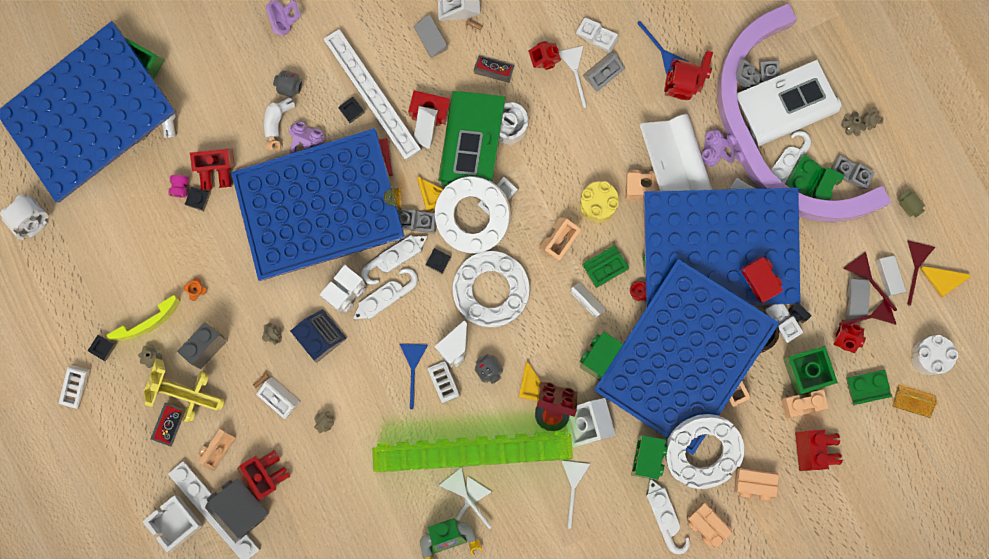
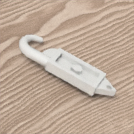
M796 131L791 135V138L795 136H802L804 138L802 147L800 149L796 147L786 148L771 169L772 173L784 184L800 155L806 154L811 146V138L804 131Z
M410 235L386 250L363 267L361 271L362 279L370 285L379 283L378 279L370 280L368 278L370 270L377 266L383 272H391L421 253L427 236L412 237Z
M408 268L400 270V274H410L411 281L404 287L394 281L388 282L358 303L359 307L353 319L370 320L401 299L402 296L413 290L417 285L418 276L416 272Z
M650 480L646 497L667 548L674 554H684L689 549L690 540L686 537V543L682 548L675 546L672 536L679 531L680 524L665 488H661L653 480Z

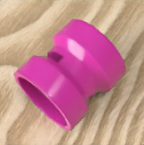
M171 175L170 183L172 185L169 188L168 195L186 198L188 194L186 186L189 184V177Z

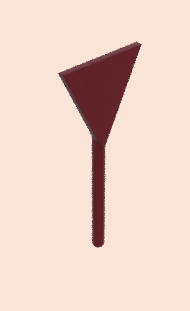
M907 241L915 267L908 299V306H911L919 267L935 247Z
M866 252L843 268L869 280L894 311H897L894 304L872 279Z
M883 300L872 314L840 322L839 325L844 326L870 318L895 325L896 321L891 307Z

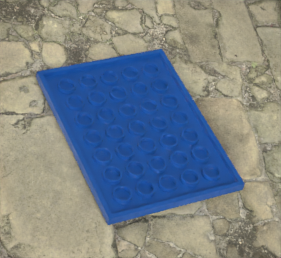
M111 21L0 108V120L54 201L59 203L174 115L176 111L115 22Z
M375 128L231 172L258 281L267 280L405 238Z
M798 188L643 192L646 308L678 259L751 305L796 304L797 302L801 304ZM758 257L767 258L771 262L773 274L777 275L783 284L781 286L783 291L764 303L758 302L739 269Z
M678 259L594 391L668 439L679 424L691 417L703 414L720 415L776 330L779 322ZM702 434L692 439L686 451L694 455L707 434Z

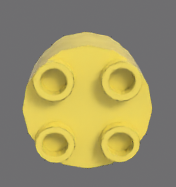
M598 181L588 185L581 195L579 205L581 213L587 220L595 223H603L610 220L619 206V197L615 188L606 181Z

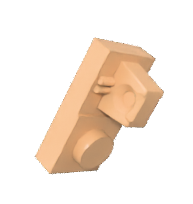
M219 429L210 442L209 447L203 446L197 454L200 458L198 463L214 471L235 440V437Z

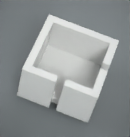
M346 265L334 277L338 282L337 285L330 282L320 293L323 300L341 315L344 312L347 313L352 308L354 299L356 297L360 298L366 290L364 288L366 284L363 279Z
M174 495L160 507L162 510L154 511L142 521L153 535H160L161 533L164 535L158 536L156 539L167 553L173 552L203 527L202 523L178 495Z

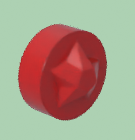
M637 281L631 285L630 294L634 300L644 301L646 299L645 282Z

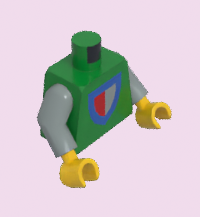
M455 518L427 527V533L420 539L423 559H434L431 556L432 554L467 542L469 543L472 555H475L474 549H479L482 552L481 542L476 539L471 526L467 522H459Z

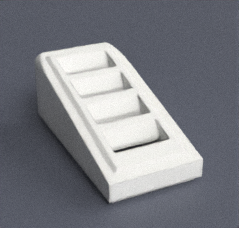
M445 361L427 368L442 404L460 397ZM444 368V372L434 376V371ZM447 375L448 377L440 382L436 381V379ZM450 382L451 384L443 389L439 388L440 385ZM450 389H453L454 391L448 395H442L443 392H446Z
M76 365L67 367L58 404L75 409L79 408L90 369ZM73 374H80L81 377L74 376ZM71 380L79 382V385L71 383ZM68 389H75L77 393L68 391ZM66 395L75 397V401L66 399Z

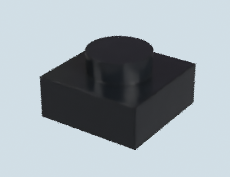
M351 97L338 107L349 123H352L365 113L354 97Z
M191 187L185 205L204 211L210 193Z
M434 248L425 265L443 274L451 260V256Z
M798 302L789 309L790 315L794 316L797 322L804 323L812 316Z
M97 335L88 352L106 362L116 345Z

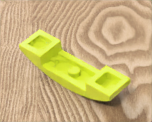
M173 295L157 305L161 312L131 330L123 325L106 336L113 341L134 339L153 331L172 315L180 303L179 298Z

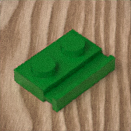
M802 154L785 185L790 188H798L799 193L810 197L825 168L819 166L817 162L805 154Z
M615 245L582 264L596 289L629 270L628 265Z
M885 370L846 378L853 405L892 397Z

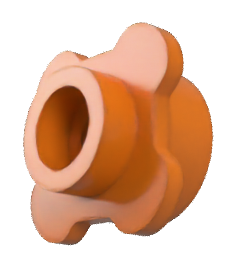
M194 278L193 281L184 285V291L189 294V299L192 301L197 300L198 296L204 295L207 292L206 288L201 285L199 278Z

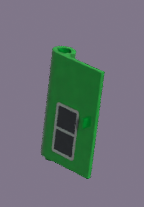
M462 91L452 92L438 181L441 182L442 186H448L457 179L469 176H477L493 182L505 96Z

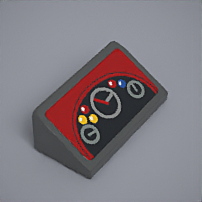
M478 56L474 67V74L510 83L515 65Z
M164 403L150 440L172 447L185 410Z

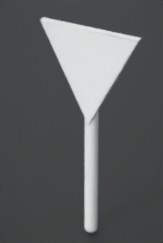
M583 46L559 51L561 59L575 74L583 108H586L587 105L578 75Z
M562 461L571 485L567 526L568 529H571L575 488L590 464Z
M461 467L439 486L464 497L488 529H491L490 523L467 495Z
M467 476L466 491L473 503L491 493L490 490ZM466 499L465 505L456 517V520L458 521L464 514L467 507L470 506Z

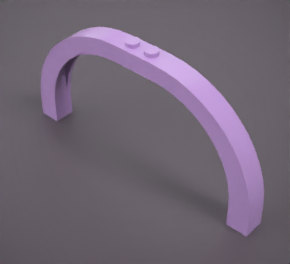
M789 4L762 15L744 29L727 53L718 78V109L727 134L728 143L730 146H733L737 161L742 164L749 178L758 189L790 187L780 181L766 165L742 118L737 99L736 75L740 59H744L755 45L773 34L792 27L797 21ZM883 186L858 197L838 201L815 199L799 193V217L820 222H844L878 211L889 205L891 201Z

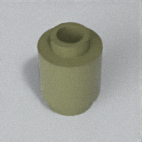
M910 189L897 198L900 201V206L909 217L914 215L916 218L925 211L923 207L926 205Z

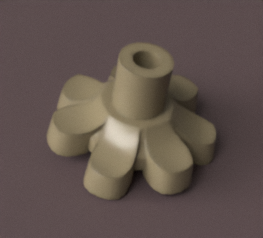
M853 112L852 116L847 114L843 118L845 121L841 126L842 128H847L845 131L847 135H851L854 132L855 136H860V130H866L863 123L864 117H858V112Z

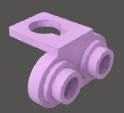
M271 0L266 5V13L272 30L277 35H286L290 31V26L301 17L296 0H292L285 8L276 0ZM292 7L295 11L294 17L289 16Z
M296 121L289 127V134L293 136L290 154L298 152L296 145H299L300 142L303 143L304 149L311 148V145L318 146L325 142V136L320 129L308 128L305 123Z
M719 130L709 131L705 136V145L702 153L704 164L709 167L715 166L719 162L720 157L733 163L735 158L733 146L729 145L728 140L724 138L723 133ZM728 146L731 150L730 156L724 151Z

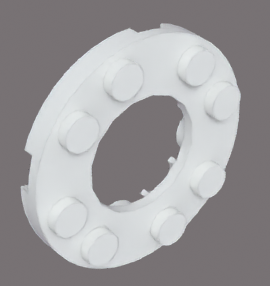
M477 176L463 177L450 183L439 195L435 206V221L439 233L450 246L466 253H480L496 246L506 235L511 219L509 202L503 191L492 181ZM469 196L478 197L483 200L490 211V221L487 227L475 234L460 229L454 217L458 202Z
M485 251L471 256L461 265L454 277L453 297L460 313L471 323L486 328L501 327L514 321L524 310L529 297V281L525 270L519 262L502 252ZM495 271L507 279L510 285V294L501 306L486 308L475 300L472 294V286L475 279L482 273Z
M697 415L683 421L673 430L666 443L668 450L665 459L671 474L677 481L679 480L688 487L695 489L712 488L726 482L732 477L731 474L736 468L740 467L744 457V443L739 431L729 420L718 415ZM702 434L716 436L723 445L719 460L708 467L693 466L687 461L685 456L686 448L690 445L691 440Z

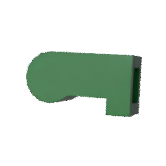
M827 167L813 192L812 198L829 201L832 198L834 185H839L845 175Z

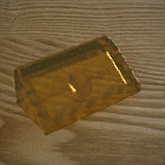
M898 385L892 406L931 418L938 401L935 395Z

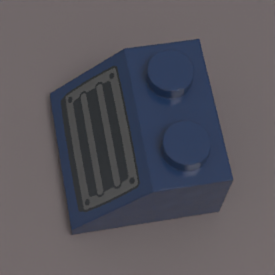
M323 309L305 318L290 330L316 363L347 339Z

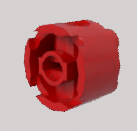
M673 59L670 65L673 69L671 72L668 71L666 76L665 96L686 101L690 100L692 94L696 95L698 84H696V80L700 76L702 67L695 63Z

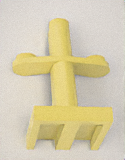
M155 358L143 391L144 405L152 407L157 393L167 394L188 401L183 417L184 422L193 421L195 416V410H193L194 403L213 410L222 409L224 399L199 391L201 386H205L208 381L209 375L205 371H200L194 388H190L163 378L166 371L164 362L161 359Z

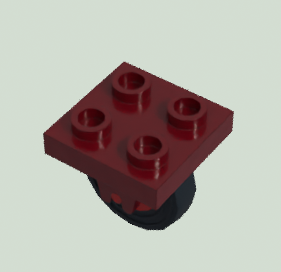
M540 382L537 407L535 409L537 424L547 431H557L564 428L569 421V417H575L578 392L571 388L558 387L550 382Z

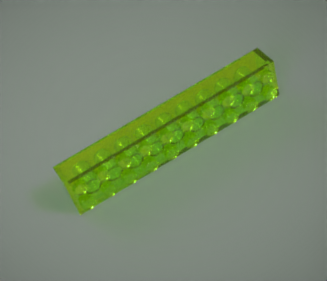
M556 431L551 436H547V432L535 433L534 437H527V434H515V438H507V435H496L495 439L488 440L487 436L476 437V441H468V438H456V442H449L448 439H437L436 443L429 444L428 440L416 441V445H410L409 442H396L397 446H390L389 443H378L377 447L372 448L373 472L376 473L573 459L571 434H567L566 431Z

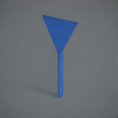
M638 21V25L661 51L666 76L668 71L671 72L673 67H670L673 59L689 62L665 51L641 21Z
M399 344L411 368L410 409L412 410L414 408L415 368L428 345Z

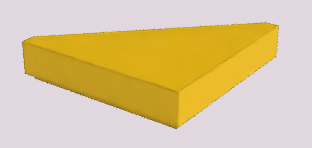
M420 176L417 177L426 211L435 209L438 197L444 189L422 179Z
M925 266L920 268L940 297L945 296L971 277L970 274Z
M528 362L525 364L518 398L537 401L538 388L541 381Z

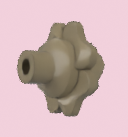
M876 107L869 109L863 115V123L868 130L876 128V124L883 123V117L879 116V111Z
M271 323L264 325L262 339L265 342H272L274 345L280 343L281 329Z
M152 344L148 347L143 346L142 352L138 354L139 358H142L140 363L151 368L155 358L162 359V355L159 354L161 349L155 348Z
M322 412L321 415L317 414L315 416L316 425L314 428L319 433L331 430V427L334 425V416L331 415V412Z

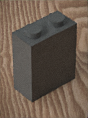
M204 322L177 352L191 365L202 369L224 346L227 340L213 327Z
M238 478L233 482L229 480L222 486L223 490L220 493L214 492L210 495L205 509L235 544L264 521L269 514Z

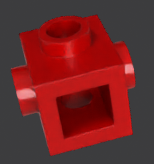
M543 41L528 50L534 68L549 70L561 61L556 43Z
M855 323L844 326L839 325L834 335L833 345L845 351L856 353L859 347H863L866 340L864 328Z

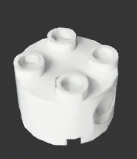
M510 102L505 103L499 142L514 145L522 140L527 133L528 117L521 105Z
M23 194L18 195L12 204L0 212L3 223L20 240H25V236L31 238L38 234L47 224L45 219L49 218L48 214L38 205L33 197H25Z
M935 335L917 342L912 349L913 358L911 359L914 367L920 373L935 376L952 369L958 358V352L953 343L946 337Z

